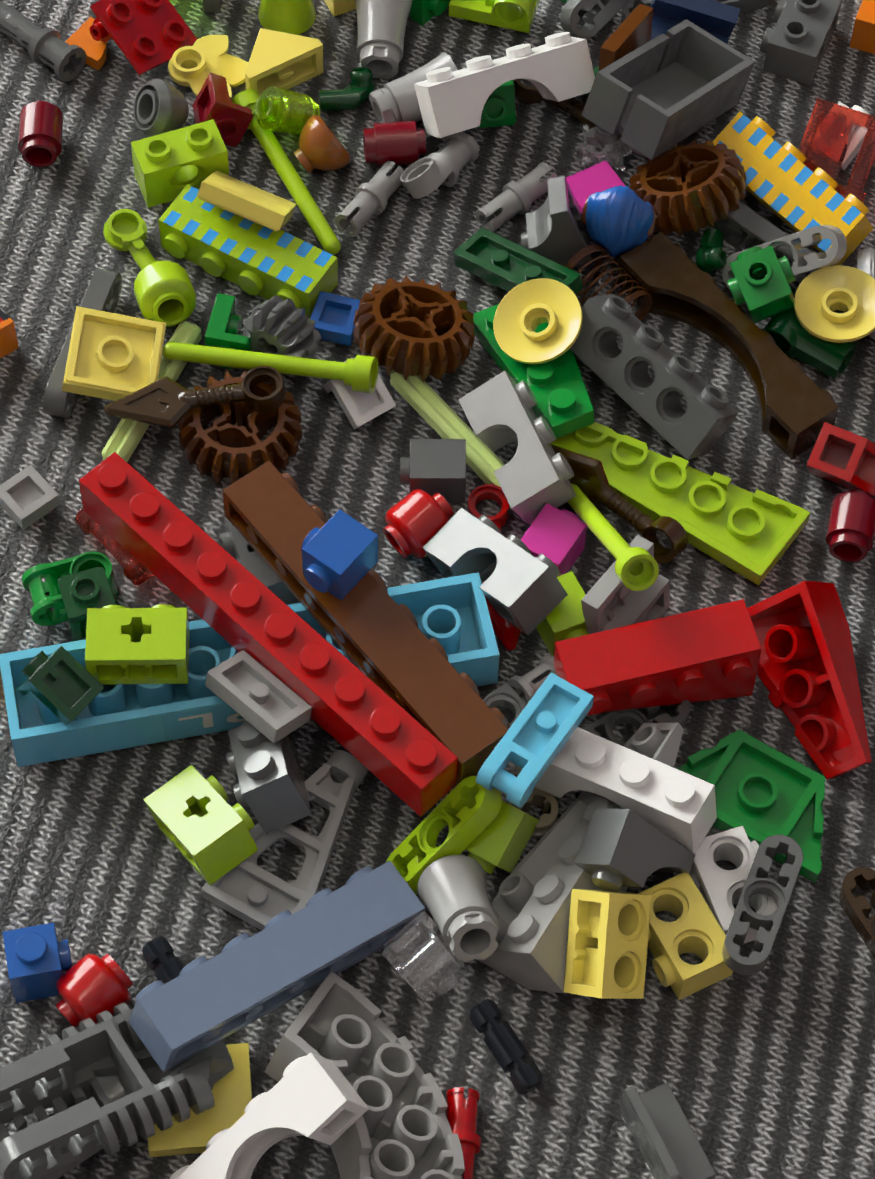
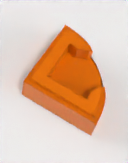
M90 16L65 42L69 45L80 46L86 52L85 63L99 71L106 61L107 42L96 41L92 38L90 26L93 25L94 18Z

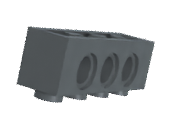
M612 294L588 298L582 307L583 321L581 331L570 350L683 457L689 460L708 454L739 413L728 403V396L718 387L704 381L696 373V367L689 359L675 354L664 343V338L658 330L643 324L632 314L631 306L624 299ZM617 334L622 340V351L617 346ZM649 364L652 366L654 370V381L650 378L648 374ZM681 394L685 397L687 402L686 411L682 408L680 404Z

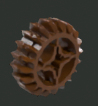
M693 141L685 146L678 144L676 148L665 151L653 160L647 158V164L639 165L636 168L637 173L629 178L631 184L629 188L644 202L648 201L654 205V232L660 230L664 235L676 232L679 236H682L686 231L694 230L697 233L699 228L705 226L714 227L715 221L728 219V213L739 209V202L746 198L745 189L747 185L745 180L747 177L744 166L741 165L735 150L728 149L726 144L714 145L712 141H706L703 144Z
M407 276L404 277L402 282L398 283L388 278L385 285L374 284L372 290L364 293L363 298L360 300L353 321L355 325V344L360 346L361 355L377 357L378 367H386L387 375L397 372L403 374L404 380L409 376L416 375L422 382L425 381L428 375H431L441 380L445 372L455 374L457 367L464 365L465 360L469 357L470 349L473 347L475 339L474 314L467 310L466 301L456 299V291H443L441 283L434 286L425 283L424 278L420 282H412Z
M245 369L241 377L233 378L227 370L224 380L221 381L209 376L207 389L209 387L232 386V384L242 383V379L248 371ZM261 382L256 384L251 392L256 396L265 397L272 394L276 387L271 383ZM195 386L194 389H204V387ZM285 392V399L282 405L275 411L268 413H258L251 410L245 401L227 402V404L221 403L220 405L210 406L204 405V407L198 406V408H191L178 422L180 431L179 443L183 450H185V457L189 464H196L201 476L212 472V478L216 484L225 477L230 478V482L233 484L268 461L276 468L286 470L289 464L288 457H296L298 443L302 438V425H300L301 411L295 405V399L291 392ZM218 415H221L220 418H218L217 420L213 421V426H212V427L206 429V427L208 426V424H209L215 417H217ZM276 426L274 431L262 442L259 440L268 434V429Z

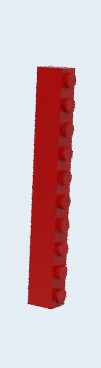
M116 452L112 453L79 479L83 510L89 517L238 652L244 650L312 706L310 717L420 817L456 786L458 757Z

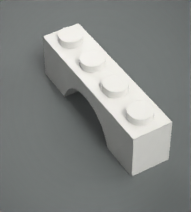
M570 32L556 33L545 37L546 44L531 48V44L516 45L505 50L507 56L492 60L490 55L480 56L466 61L467 68L452 72L451 67H446L426 73L427 80L414 84L426 134L442 138L480 126L482 110L488 97L496 88L510 80L523 78L535 86L543 98L557 102L589 93L594 83L595 75L587 40L571 37Z
M577 727L535 785L536 788L558 798H562L565 793L572 790H583L601 795L618 804L623 809H631L694 854L717 818L715 785ZM516 765L517 775L522 771V768Z
M310 1052L307 1056L299 1057L291 1062L284 1070L283 1078L270 1091L253 1098L245 1107V1114L230 1128L215 1134L206 1144V1151L191 1165H186L177 1170L169 1179H251L259 1159L277 1142L292 1136H306L331 1145L369 1108L333 1061Z

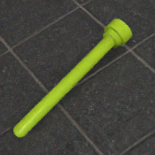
M253 89L238 93L233 97L232 103L249 108L253 113V119L247 129L252 130L323 249L332 255L337 254L341 249L340 241L267 124V106L258 91Z
M168 342L162 349L164 357L168 360L249 370L258 366H269L282 374L344 381V385L351 386L354 392L372 394L378 378V359L372 356L357 355L355 359L348 358L345 363L178 342Z
M571 484L577 496L567 501V503L616 559L615 572L617 577L628 589L633 591H642L652 586L659 574L657 561L644 548L630 547L580 488L575 484Z

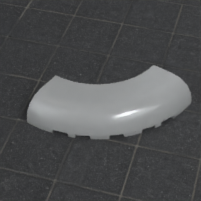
M331 971L282 1036L265 1073L279 1082L283 1078L284 1070L291 1062L312 1052L333 1061L367 1105L369 1110L330 1145L341 1179H462L461 1175L465 1170L460 1140L458 1134H452L450 1124L444 1113L448 1105L431 1072L424 1074L411 1053L414 1047L406 1036L397 1038L379 1018L382 1011L360 991Z

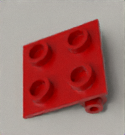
M100 0L90 6L96 15L93 25L90 26L92 38L102 42H108L113 39L139 75L170 61L177 49L184 46H193L197 40L169 0Z

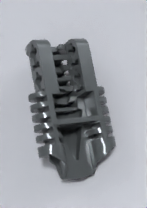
M136 997L131 999L132 1009L124 1002L115 1006L114 1017L106 1010L96 1015L97 1024L90 1018L79 1023V1033L75 1027L70 1026L62 1030L63 1040H60L55 1033L46 1037V1048L0 1068V1179H58L101 1149L108 1156L119 1152V1140L127 1148L138 1143L136 1132L143 1139H147L155 1135L154 1124L161 1131H164L173 1126L172 1116L179 1123L189 1119V1108L196 1115L213 1108L215 1104L212 1093L214 1084L234 1069L224 1040L218 1041L163 1073L129 1023L136 1003ZM53 1107V1112L47 1114L45 1109ZM33 1113L35 1122L27 1125L24 1116ZM10 1121H14L17 1130L12 1135L9 1134L4 1125Z

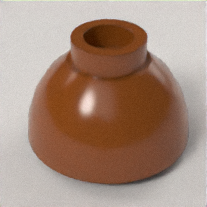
M312 115L301 130L299 136L300 148L293 152L302 166L310 173L315 168L323 171H334L350 164L351 156L336 135L319 115Z

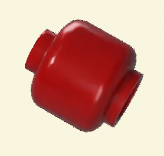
M416 489L386 512L385 520L387 526L383 528V533L392 547L402 557L406 558L411 555L417 559H423L428 555L422 547L450 520L449 518L454 515V511L441 494L435 493L431 496L421 489Z
M108 953L102 958L96 954H87L57 980L56 989L62 999L55 1006L75 1028L79 1026L81 1021L88 1018L97 1024V1014L107 1010L114 1017L115 1006L123 1002L127 1005L131 1003V994L128 989L133 985V982Z

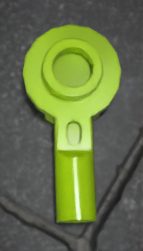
M120 209L113 212L104 224L103 233L106 242L118 251H129L141 270L147 265L156 262L144 244L147 239V226L141 216L131 209Z

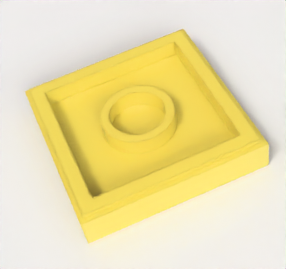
M217 170L202 181L197 194L200 200L275 231H280L291 219L297 205Z
M76 306L62 391L116 401L157 381L166 323Z
M248 1043L226 1045L234 1069L214 1084L212 1093L215 1104L213 1108L198 1115L189 1108V1119L179 1123L172 1116L173 1126L164 1131H161L154 1124L155 1135L148 1138L150 1157L204 1153L206 1151V1144L215 1134L230 1128L245 1114V1107L252 1100Z

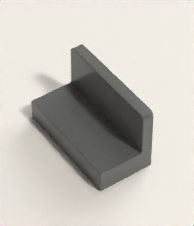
M668 1082L640 1095L634 1085L623 1090L620 1112L654 1179H715L716 1173Z

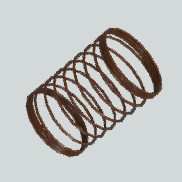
M598 244L588 245L568 261L565 267L572 269L588 254L601 251L599 257L588 262L577 272L580 273L586 266L598 259L593 269L582 278V284L584 285L593 278L600 267L604 266L601 274L589 287L576 294L578 298V294L585 292L582 300L578 298L579 301H582V306H584L585 300L595 297L607 283L617 278L612 288L606 294H610L611 291L623 284L616 296H621L629 291L624 300L628 304L634 300L631 308L637 298L644 295L643 302L635 316L643 307L647 295L646 305L637 318L642 321L652 304V296L645 291V288L639 286V282L633 280V277L627 274L626 270L621 268L620 264L615 262L613 257L609 256L603 247ZM613 263L612 269L604 272L607 264ZM619 269V274L610 279L613 270ZM611 272L605 283L593 295L584 299L588 290L599 278ZM620 276H626L624 282L617 284ZM626 282H632L631 288L622 292ZM633 288H638V291L630 294Z

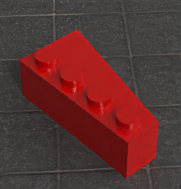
M742 599L555 642L553 666L557 676L594 696L592 708L587 715H595L608 711L681 704L685 700L699 702L752 696L762 648L745 601Z

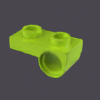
M451 0L449 3V16L530 33L540 0Z

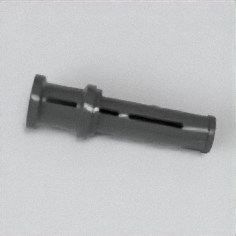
M0 0V31L24 46L34 62L41 65L46 64L52 68L60 80L68 82L79 75L86 62V52L80 46L69 45L61 39V35L55 29L41 28Z

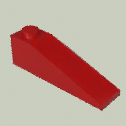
M804 580L748 607L750 618L762 648L757 676L770 693L767 697L776 709H782L795 727V736L825 778L834 779L871 763L850 628L835 584Z

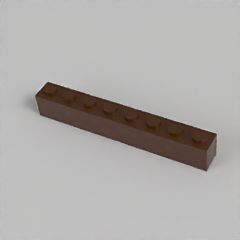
M268 461L223 489L225 517L352 663L458 757L457 783L459 784L469 776H477L486 759L510 728L502 712L496 707L489 708L479 697V691L474 681L466 673L461 672L459 674L448 662V656L442 645L435 638L428 639L421 632L411 610L404 604L397 605L389 596L386 584L374 570L369 571L342 600H339L328 591L323 593L316 590L307 582L303 575L302 543L311 530L316 527L321 529L328 520L318 506H309L301 497L298 485L288 473L284 472L281 474Z

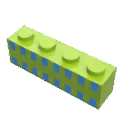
M187 184L158 219L161 247L173 257L184 258L202 267L212 276L222 277L239 285L242 290L250 295H259L267 300L275 295L283 300L290 298L297 308H305V315L310 319L320 291L332 293L338 285L337 257L283 230H272L200 200L197 196L199 190Z

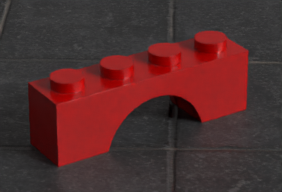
M824 422L807 462L809 473L851 490L864 491L875 499V443L867 438Z

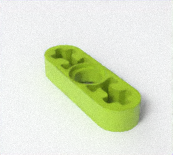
M469 776L463 779L390 854L386 862H392L415 895H418L417 885L419 878L431 863L442 857L460 855L496 818L502 804L500 790L495 787L488 790L477 784V776ZM449 825L447 838L442 845L437 847L436 841L439 833L445 826Z

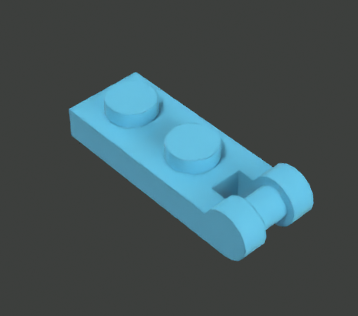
M550 673L486 759L478 772L476 783L488 790L495 787L507 794V801L521 808L529 799L537 782L592 708L594 696L559 676ZM509 762L522 768L517 777L504 770Z

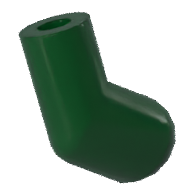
M710 228L703 232L700 247L695 255L696 266L708 274H713L717 270L723 269L727 263L726 253L722 252L724 234L718 229Z

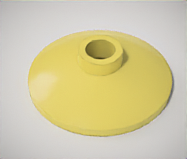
M827 266L809 274L798 286L794 299L795 314L800 324L815 337L829 342L845 343L862 339L875 330V279L866 272L850 266ZM840 310L844 313H835L833 311Z
M547 278L528 280L511 289L499 303L493 320L496 341L505 354L518 362L525 364L547 363L563 355L575 343L582 327V308L574 292L565 284ZM549 323L545 330L538 333L535 332L539 324Z

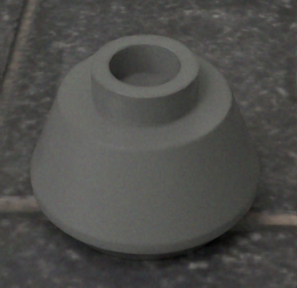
M155 78L139 89L134 101V120L145 136L151 137L180 129L188 118L189 107L184 95L166 81Z

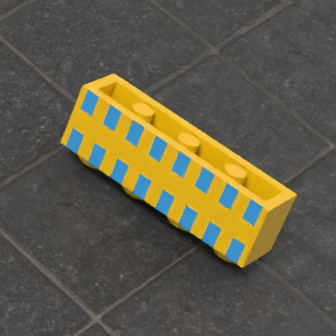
M739 111L713 140L714 145L726 144L728 149L735 150L746 173L747 179L745 182L747 188L745 190L795 232L820 225H832L839 228L847 241L844 257L834 264L841 265L874 229L865 216L869 209L851 193L844 198L835 191L834 188L838 185L837 182L820 167L813 172L805 166L803 162L807 158L790 142L787 141L783 147L772 138L776 132L764 120L756 116L751 121ZM821 237V242L813 245V247L817 251L825 252L826 254V249L832 247V242L830 239H823Z

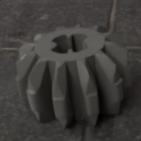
M275 295L271 299L264 301L261 305L258 304L244 321L246 329L243 335L251 338V350L253 352L314 359L315 353L320 349L318 342L322 337L314 329L315 320L309 319L305 315V308H297L290 298L283 300Z

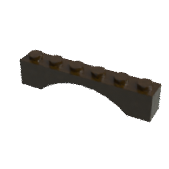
M659 232L620 257V267L625 269L627 274L631 275L633 280L639 282V286L645 288V291L652 296V304L648 313L666 316L691 325L712 337L730 352L744 369L755 389L761 411V430L791 460L816 443L824 422L831 425L835 424L838 406L832 395L827 390L819 388L805 374L800 363L795 359H790L775 344L774 339L766 330L759 329L746 316L742 306H737L735 300H730L717 287L711 275L701 271L688 258L685 250L679 244L672 243L662 232ZM620 276L617 284L624 282L626 276ZM626 282L623 290L631 288L632 282ZM633 288L630 294L638 291V288ZM644 295L639 296L635 302L639 307L643 302ZM646 295V298H645V303H644L643 307L641 308L642 310H643L644 306L646 305L647 298H648L647 295Z

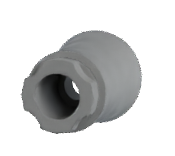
M355 0L359 67L369 68L373 73L372 78L388 79L398 74L399 62L403 58L407 19L413 0Z
M444 52L424 66L384 84L381 89L371 92L369 100L377 122L415 121L416 123L423 120L414 84L427 80L426 73L436 69L451 67L452 72L458 71L451 57Z
M450 855L431 863L423 871L418 881L417 894L419 900L432 915L440 929L444 942L459 960L469 962L474 959H487L498 947L496 940L498 921L491 907L487 892L486 876L482 866L476 860L463 855Z

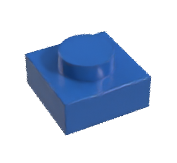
M320 291L310 319L315 320L314 329L320 333L321 340L347 346L352 345L355 337L353 321L360 300Z

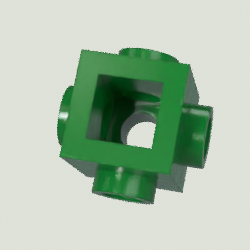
M772 245L764 249L760 246L749 248L740 253L736 261L729 263L735 278L727 281L737 306L746 303L754 324L794 307L795 300L789 283L796 281L786 256L777 259Z

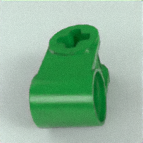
M85 552L81 555L53 563L38 564L25 571L22 575V584L31 595L33 603L31 609L32 621L40 626H52L66 621V611L58 587V579L96 567L104 568L114 601H116L118 587L109 558L99 552ZM45 578L46 582H41V579ZM54 607V611H50L49 608Z

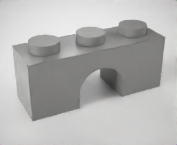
M503 371L458 399L475 435L493 452L508 443L518 441L517 451L513 458L507 464L495 470L494 474L511 509L529 525L533 523L546 503L557 508L577 496L569 479L574 477L573 470L560 452L555 454L550 443L555 441L556 437L547 421L542 416L537 418L532 408L538 404L537 399L524 380L517 383L506 371Z

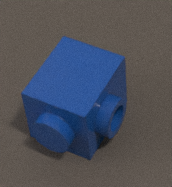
M339 509L321 529L316 527L311 530L302 543V567L305 579L316 590L323 593L328 591L339 600H342L378 562V535Z
M54 922L4 931L3 939L8 975L16 1003L59 995L56 989V982L63 976L64 971H68L72 967V959L68 939L58 941Z

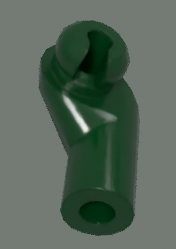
M366 67L354 68L350 72L351 82L344 89L319 90L320 112L354 110L358 108L369 97V94L374 91L375 82L372 81V71Z

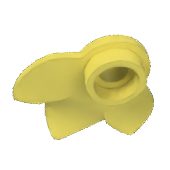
M207 35L197 39L193 46H184L177 49L168 63L169 76L175 83L189 86L196 96H198L210 72L226 77L229 96L232 98L231 88L245 82V71L248 62L227 54L229 46L227 35Z

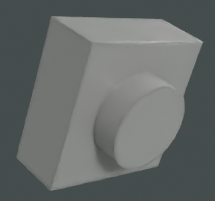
M29 465L0 485V506L23 530L61 505L59 494L32 465Z

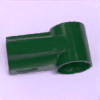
M794 307L774 315L764 328L772 336L775 344L789 358L794 356L834 379L840 378L847 369L857 346L853 342L836 343L825 341L810 334L798 321Z

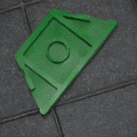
M737 730L722 738L715 747L702 749L689 756L684 765L676 768L715 785L717 818L713 823L714 827L727 831L743 826L749 841H756L758 845L773 835H784L792 838L799 844L803 852V862L799 875L816 884L822 870L821 839L824 823L822 811L825 797V777L741 730ZM776 853L773 860L783 865L786 856Z

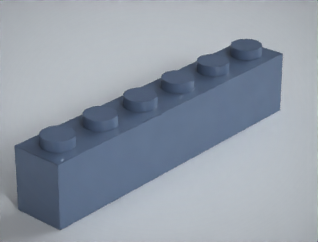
M391 861L384 863L374 870L371 866H366L354 873L348 879L346 885L335 891H332L331 888H326L315 894L306 903V907L293 914L289 910L279 913L265 925L264 930L250 937L248 933H244L235 937L226 944L222 953L207 960L206 957L202 956L193 960L181 970L178 977L164 984L162 980H158L149 984L137 994L129 1023L164 1073L323 983L331 971L337 975L413 932L425 907Z

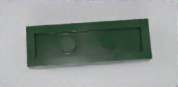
M484 228L479 229L453 252L457 267L508 292L523 282L539 278L559 281L568 286L575 295L583 288L581 274Z

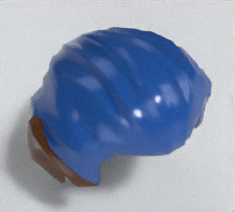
M615 186L602 192H595L588 197L582 210V223L585 225L586 231L594 243L603 247L614 258L619 254L634 249L645 242L649 236L653 235L655 231V208L648 201L644 202L628 186Z

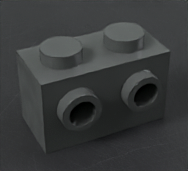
M779 0L773 22L776 23L775 28L767 27L760 46V52L766 53L763 71L811 86L837 27L842 0Z
M248 721L229 730L232 751L227 753L226 757L232 773L239 781V783L233 785L235 797L246 812L252 810L265 833L268 834L311 815L297 750L288 735L274 744Z

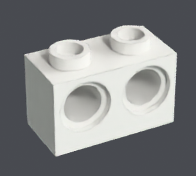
M743 826L705 837L695 853L696 855L689 872L725 935L728 932L736 910L734 905L739 902L759 848L756 841H749ZM727 860L732 862L737 869L724 870L718 867L715 862ZM756 894L748 900L749 905L759 915H770L777 910L775 900L767 894ZM749 927L744 943L756 940L759 930Z

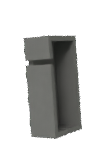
M686 19L667 30L666 35L662 33L598 71L582 116L596 124V127L604 133L611 135L621 134L620 140L629 145L635 153L653 160L736 106L740 101L755 61Z

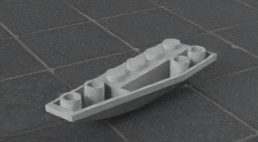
M643 723L623 747L674 768L684 729L679 723ZM583 791L515 867L512 873L501 883L499 892L491 903L498 921L496 937L498 947L487 959L477 960L529 990L564 993L572 889L605 890L591 882L592 875L574 864L594 809H623L618 804L601 795ZM621 887L620 891L626 892L628 887Z

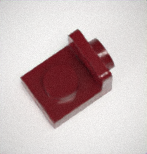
M210 72L192 105L195 124L214 119L224 144L236 147L253 119L252 110L232 103L226 77Z

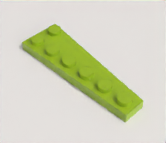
M597 422L557 438L550 443L600 460L610 487L627 501L631 502L635 508L640 509L644 515L646 514L654 521L662 516L677 520L686 531L689 544L758 586L809 521L811 512L758 489L755 493L731 484V478L717 472H714L713 476L690 467L688 460L674 454L672 458L665 457L649 450L647 443L628 435L618 434L613 429Z

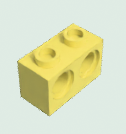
M681 873L638 893L651 895L648 948L654 957L652 960L654 971L664 987L671 986L678 1000L732 975L733 971L726 965L722 955L726 935L689 873ZM669 911L678 919L673 922H665L658 919L655 913ZM694 953L703 962L696 965L688 964L679 955Z
M572 889L564 993L601 999H644L651 895L622 891Z

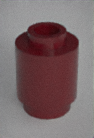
M47 101L29 103L20 112L18 149L22 154L23 160L35 167L52 165L62 150L64 116L57 106Z
M415 121L374 123L373 128L363 129L365 163H376L377 167H381L387 161L396 163L395 166L411 165L418 160V155H426L424 129H416Z
M848 490L838 494L832 500L826 542L829 545L830 554L836 559L846 562L861 561L873 547L875 500L864 491Z

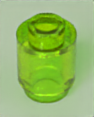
M268 87L265 89L255 104L256 119L260 127L297 137L300 136L303 126L312 115L320 116L319 106L310 96L278 87Z

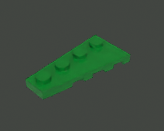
M499 304L474 313L475 336L502 372L506 371L517 383L524 380L528 384L538 402L537 405L532 407L537 418L542 416L547 421L556 439L594 423V410L574 354L570 349L560 357L547 363L525 364L518 362L504 353L494 335L493 320ZM549 323L539 324L535 332L538 333L545 330Z

